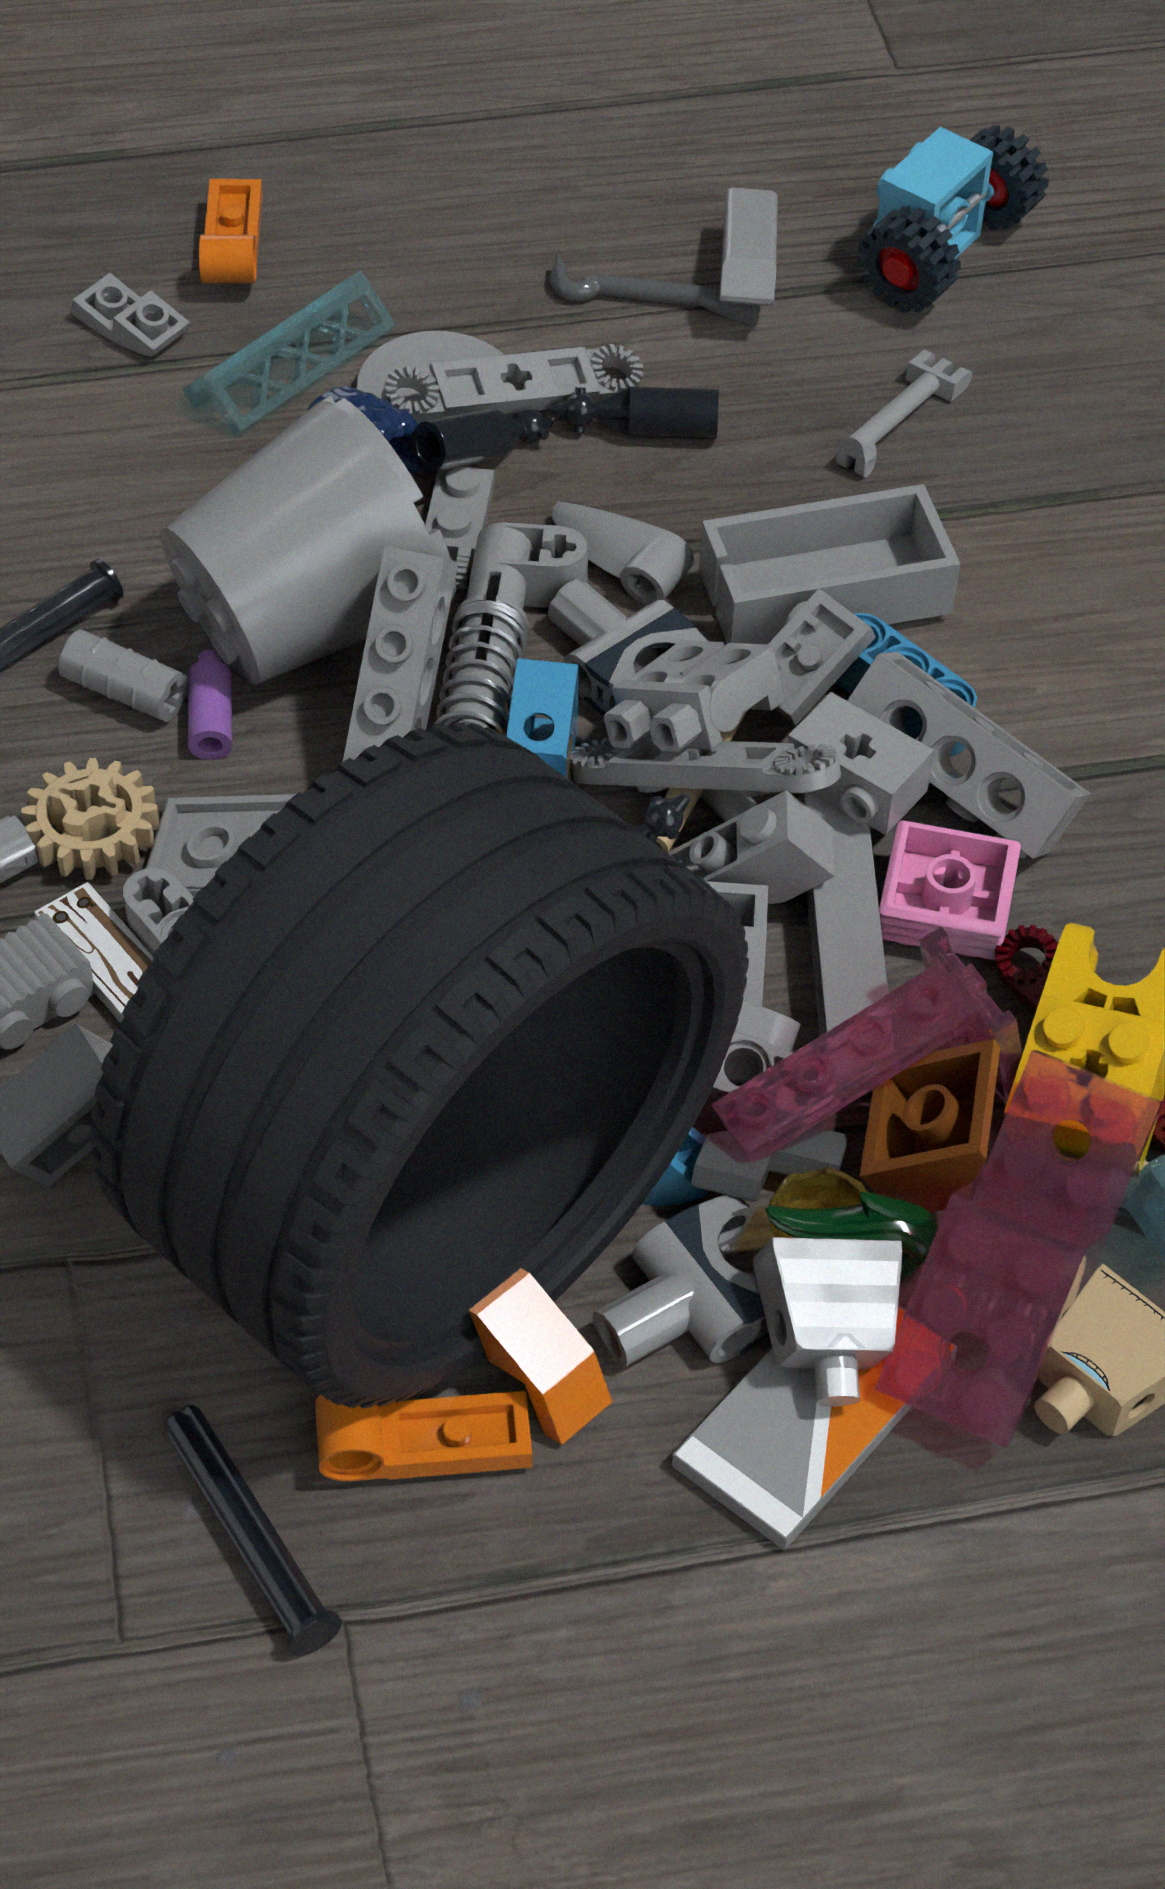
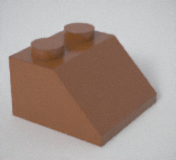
M994 1038L882 1063L876 1066L860 1177L876 1194L920 1205L930 1213L957 1208L961 1205L987 1158L1000 1045Z

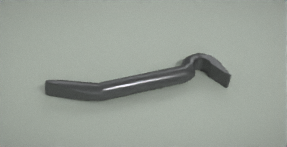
M556 254L550 282L556 294L564 300L581 302L592 299L596 295L696 306L703 307L751 327L756 324L757 311L755 308L749 305L722 303L719 301L720 292L701 285L607 274H595L583 281H573L567 276L568 271L560 254Z

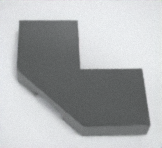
M788 1120L709 1133L696 1160L691 1185L695 1186V1188L752 1202L758 1201L769 1171L819 1184L835 1186L846 1156L850 1135L806 1124L794 1123Z

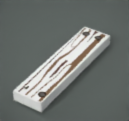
M86 882L34 911L35 919L37 920L41 913L48 914L89 960L95 994L115 1018L121 1022L124 1019L122 1012L128 1000L136 993L138 988L136 986L142 973L151 965L154 957L95 889Z

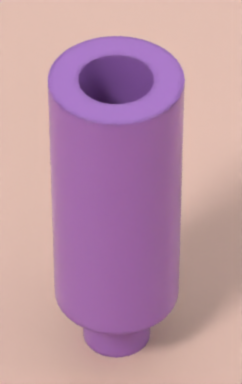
M214 650L201 652L198 655V662L192 665L188 672V748L194 756L204 760L223 758L232 749V673L230 668L222 662V659Z

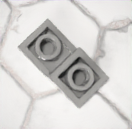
M111 273L104 276L72 301L71 314L85 325L110 341L146 356L153 357L189 330L190 322L154 292L150 290L144 296L139 297Z

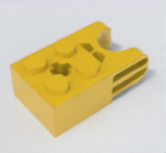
M1069 923L1065 925L1004 1110L1010 1141L1013 1145L1053 1154L1055 1148L1095 1164L1112 1169L1114 1164H1118L1128 1168V1173L1141 1175L1165 1095V947L1161 951L1154 969L1140 982L1127 986L1114 985L1103 981L1095 973L1098 963V952L1093 942L1095 931L1089 926Z

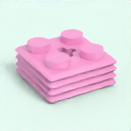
M905 820L899 821L896 827L879 907L882 939L895 941L906 946L916 945L959 953L965 957L996 960V946H1002L1006 933L1021 844L1018 841Z

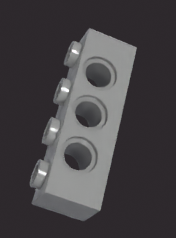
M384 546L343 761L348 758L354 760L363 750L373 745L380 747L388 738L399 735L404 737L409 731L418 728L426 731L458 562L444 557Z
M899 652L878 654L847 700L905 734L907 733L903 727V715L909 707L917 710L922 718L923 727L916 740L934 750L928 785L932 783L949 797L946 800V804L961 817L972 822H977L980 819L998 832L995 837L1018 841L1021 844L1019 858L1024 859L1029 855L1034 859L1050 853L1091 795L1089 791ZM957 742L963 744L971 754V766L965 775L957 772L950 760L951 750ZM1005 778L1012 780L1020 790L1021 800L1015 811L1006 808L999 798V786Z

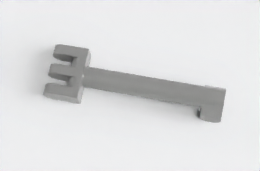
M925 349L921 351L908 364L905 380L912 384L843 442L837 450L836 464L847 469L856 459L854 472L864 478L868 477L876 462L877 450L875 443L932 394L952 402L968 387L972 379V371L960 367L952 374L954 369L953 362L942 358L934 365L936 355Z

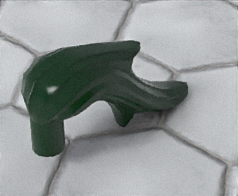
M865 1191L859 1194L861 1204L819 1209H800L769 1205L765 1209L769 1221L777 1229L794 1238L902 1241L900 1284L921 1266L933 1265L942 1250L945 1239L936 1217L920 1205Z

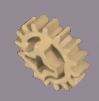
M89 758L86 769L77 770L75 765L69 761L64 763L65 775L59 778L48 772L42 775L45 790L30 788L28 790L29 806L23 807L21 810L23 824L30 839L37 848L40 864L45 867L58 860L61 876L67 877L75 867L83 868L86 880H92L96 868L105 867L107 872L114 876L118 874V861L124 859L136 865L140 862L138 847H153V830L158 829L160 823L154 789L152 786H143L142 774L138 770L123 776L121 762L115 760L109 765L107 770L99 769L96 758ZM51 825L56 826L57 832L53 829Z

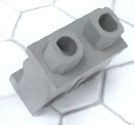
M681 640L636 673L630 680H621L612 687L616 706L605 713L604 722L609 741L613 747L631 748L635 744L656 745L661 751L679 752L684 747L712 750L722 742L720 732L727 733L732 731L739 724L745 711L748 709L772 711L786 700L773 645L728 643L724 646V642Z

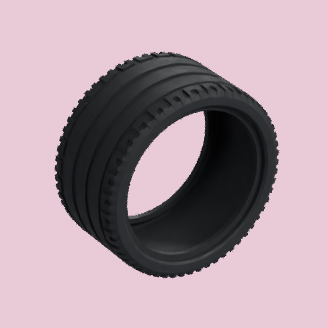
M451 723L447 727L443 724L432 725L426 731L422 728L409 731L404 737L399 735L388 738L380 747L373 745L363 750L354 760L348 758L338 764L330 775L324 773L314 780L305 792H298L288 800L282 810L277 814L273 813L266 819L260 829L251 837L248 836L238 846L237 851L227 862H223L215 871L213 878L192 899L194 901L185 913L181 914L172 926L173 930L167 939L160 944L153 955L154 959L151 965L142 973L136 986L138 988L136 993L128 1000L122 1012L124 1019L114 1030L110 1040L113 1046L104 1057L101 1070L104 1074L96 1085L94 1095L98 1100L94 1104L91 1113V1120L94 1122L90 1131V1142L94 1145L91 1151V1159L96 1165L94 1173L96 1179L101 1183L100 1188L109 1200V1203L140 1237L146 1240L186 1278L190 1279L236 1323L240 1324L295 1377L327 1400H331L338 1405L344 1404L350 1408L357 1406L371 1408L374 1405L381 1407L393 1401L400 1402L413 1395L417 1396L434 1386L444 1383L486 1357L469 1312L470 1308L520 1268L529 1272L553 1302L556 1301L607 1248L655 1187L697 1120L714 1086L731 1044L744 1001L743 994L747 985L746 973L749 959L746 957L748 942L745 940V929L740 924L741 919L734 911V908L703 878L641 835L640 832L545 763L538 755L503 734L488 727L484 729L476 724L465 726L462 723Z

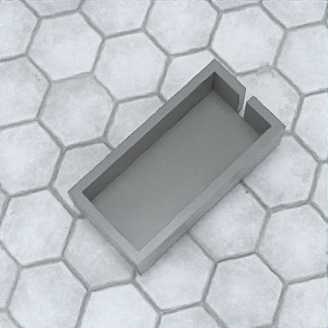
M924 484L702 521L699 573L712 606H717L716 616L727 644L768 645L785 626L786 619L794 607L801 602L808 601L819 588L850 612L871 614L886 624L953 613L961 563Z

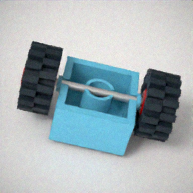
M992 125L988 130L984 128L968 140L939 127L924 142L916 143L909 155L896 167L889 168L884 172L876 189V195L879 198L877 219L873 228L863 236L862 239L864 240L859 244L857 250L862 253L857 259L858 266L868 269L862 274L865 283L870 281L875 283L876 287L872 292L877 298L884 293L887 296L885 304L893 308L899 302L901 312L908 313L912 308L915 313L923 311L956 282L959 276L956 273L961 269V261L956 258L981 235L982 224L987 219L989 229L997 230L1001 225L1003 230L1011 228L1043 200L1046 195L1044 190L1049 186V178L1042 177V175L1048 169L1046 162L1037 163L1035 160L1041 155L1039 149L1034 147L1030 151L1025 146L1030 140L1028 137L1022 134L1015 139V129L1007 126L1001 132L999 125Z

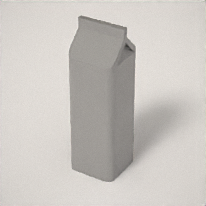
M730 188L726 192L719 301L722 303L752 306L774 305L778 195L774 191Z

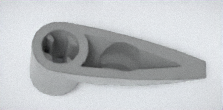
M557 501L553 507L551 518L556 526L573 528L582 533L587 540L588 560L620 578L627 593L644 605L648 606L656 600H665L694 565V555L691 548L681 537L668 530L587 506Z

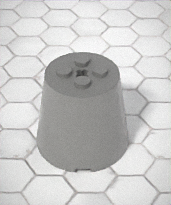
M332 396L314 405L172 520L160 533L165 557L180 588L177 595L184 610L193 622L200 623L223 662L227 665L230 664L244 680L252 685H258L366 640L384 546L444 557L451 560L440 529L434 528L429 532L427 531L414 505V502L421 499L423 495L395 450L377 427L356 406L344 398L335 403ZM456 580L454 583L451 601H453L456 593Z

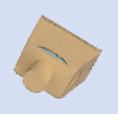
M1104 1264L1094 1272L1044 1345L1036 1373L1039 1380L1049 1388L1035 1402V1411L1041 1421L1052 1431L1065 1434L1084 1417L1105 1435L1117 1436L1165 1404V1312Z

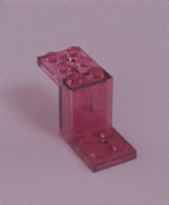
M1032 1050L982 1176L951 1194L897 1330L893 1351L886 1358L874 1390L1007 1448L1011 1444L1062 1315L1075 1302L1077 1296L1095 1272L1163 1101L1039 1050ZM1075 1120L1087 1128L1091 1144L1088 1152L1083 1157L1068 1158L1056 1149L1053 1136L1060 1122ZM961 1332L973 1333L984 1342L987 1349V1360L982 1368L965 1370L955 1363L950 1353L951 1340L955 1334Z

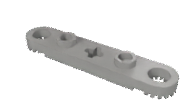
M609 344L608 347L604 345L597 349L585 350V347L431 362L430 366L423 367L415 366L411 368L410 365H405L404 369L397 367L394 372L391 371L388 374L381 398L386 399L396 409L408 411L419 424L424 421L486 409H497L504 414L519 413L526 410L552 409L553 404L566 401L571 395L575 394V387H586V395L590 396L594 402H597L630 386L638 387L644 372H642L643 364H639L640 359L638 355L634 357L632 350H623L624 346L619 345L618 348H615L614 344ZM604 366H614L623 371L627 378H625L624 382L623 379H619L616 382L615 378L611 381L609 380L610 376L607 375L605 377L606 372L601 370ZM506 377H512L516 384H524L522 390H516L512 383H504ZM405 387L412 388L418 391L424 400H421L419 404L417 401H414L413 405H411V401L408 400L405 403V398L401 397L399 399L400 394L399 392L396 393V391Z
M603 738L600 745H598V740H592V747L588 743H583L581 747L573 748L570 763L573 780L577 783L637 786L638 791L645 793L656 792L665 788L738 790L742 796L757 797L785 790L790 793L816 791L834 784L841 777L836 748L833 749L832 746L826 747L823 744H820L817 748L814 744L809 745L808 749H804L803 746L795 749L794 743L722 741L712 750L684 747L679 752L661 751L656 745L635 744L631 748L613 747L608 738Z

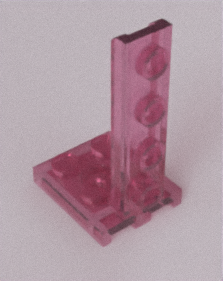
M941 926L919 939L925 971L711 1104L714 1113L750 1162L763 1159L943 1044L947 1047L954 1043L957 1046L994 1038L1000 1045L995 1094L1006 1107L1022 1057L1017 1020L1010 1011L1003 1014L985 992V989H987L986 981L971 963L965 966L950 947L948 934Z

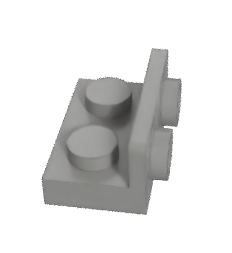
M820 588L808 601L801 602L794 607L786 619L785 626L768 644L773 645L786 699L774 709L795 725L799 723L876 638L868 624Z

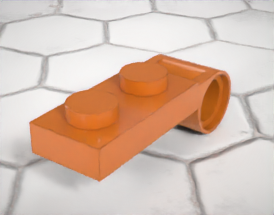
M262 179L209 180L205 234L200 235L199 268L202 284H256L263 199Z
M526 1391L394 1401L385 1406L379 1407L374 1405L371 1408H361L360 1406L350 1408L344 1404L338 1405L331 1400H327L322 1395H319L315 1401L319 1471L322 1475L332 1480L360 1481L384 1478L392 1480L532 1468L533 1453Z

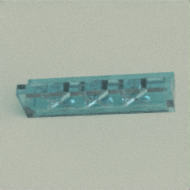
M359 270L182 390L194 408L210 398L233 434L236 435L387 332L396 323L362 271ZM357 298L375 323V326L367 332L346 326L349 304ZM336 313L335 322L326 320ZM314 328L334 334L332 353L329 358L308 352L311 329ZM345 338L353 340L344 347ZM297 339L296 348L287 346ZM274 354L295 360L293 382L291 384L269 379L271 356ZM306 364L315 366L313 369L305 373ZM258 366L257 375L248 373L250 370ZM234 381L256 387L253 410L242 416L224 389ZM267 390L276 393L266 400Z

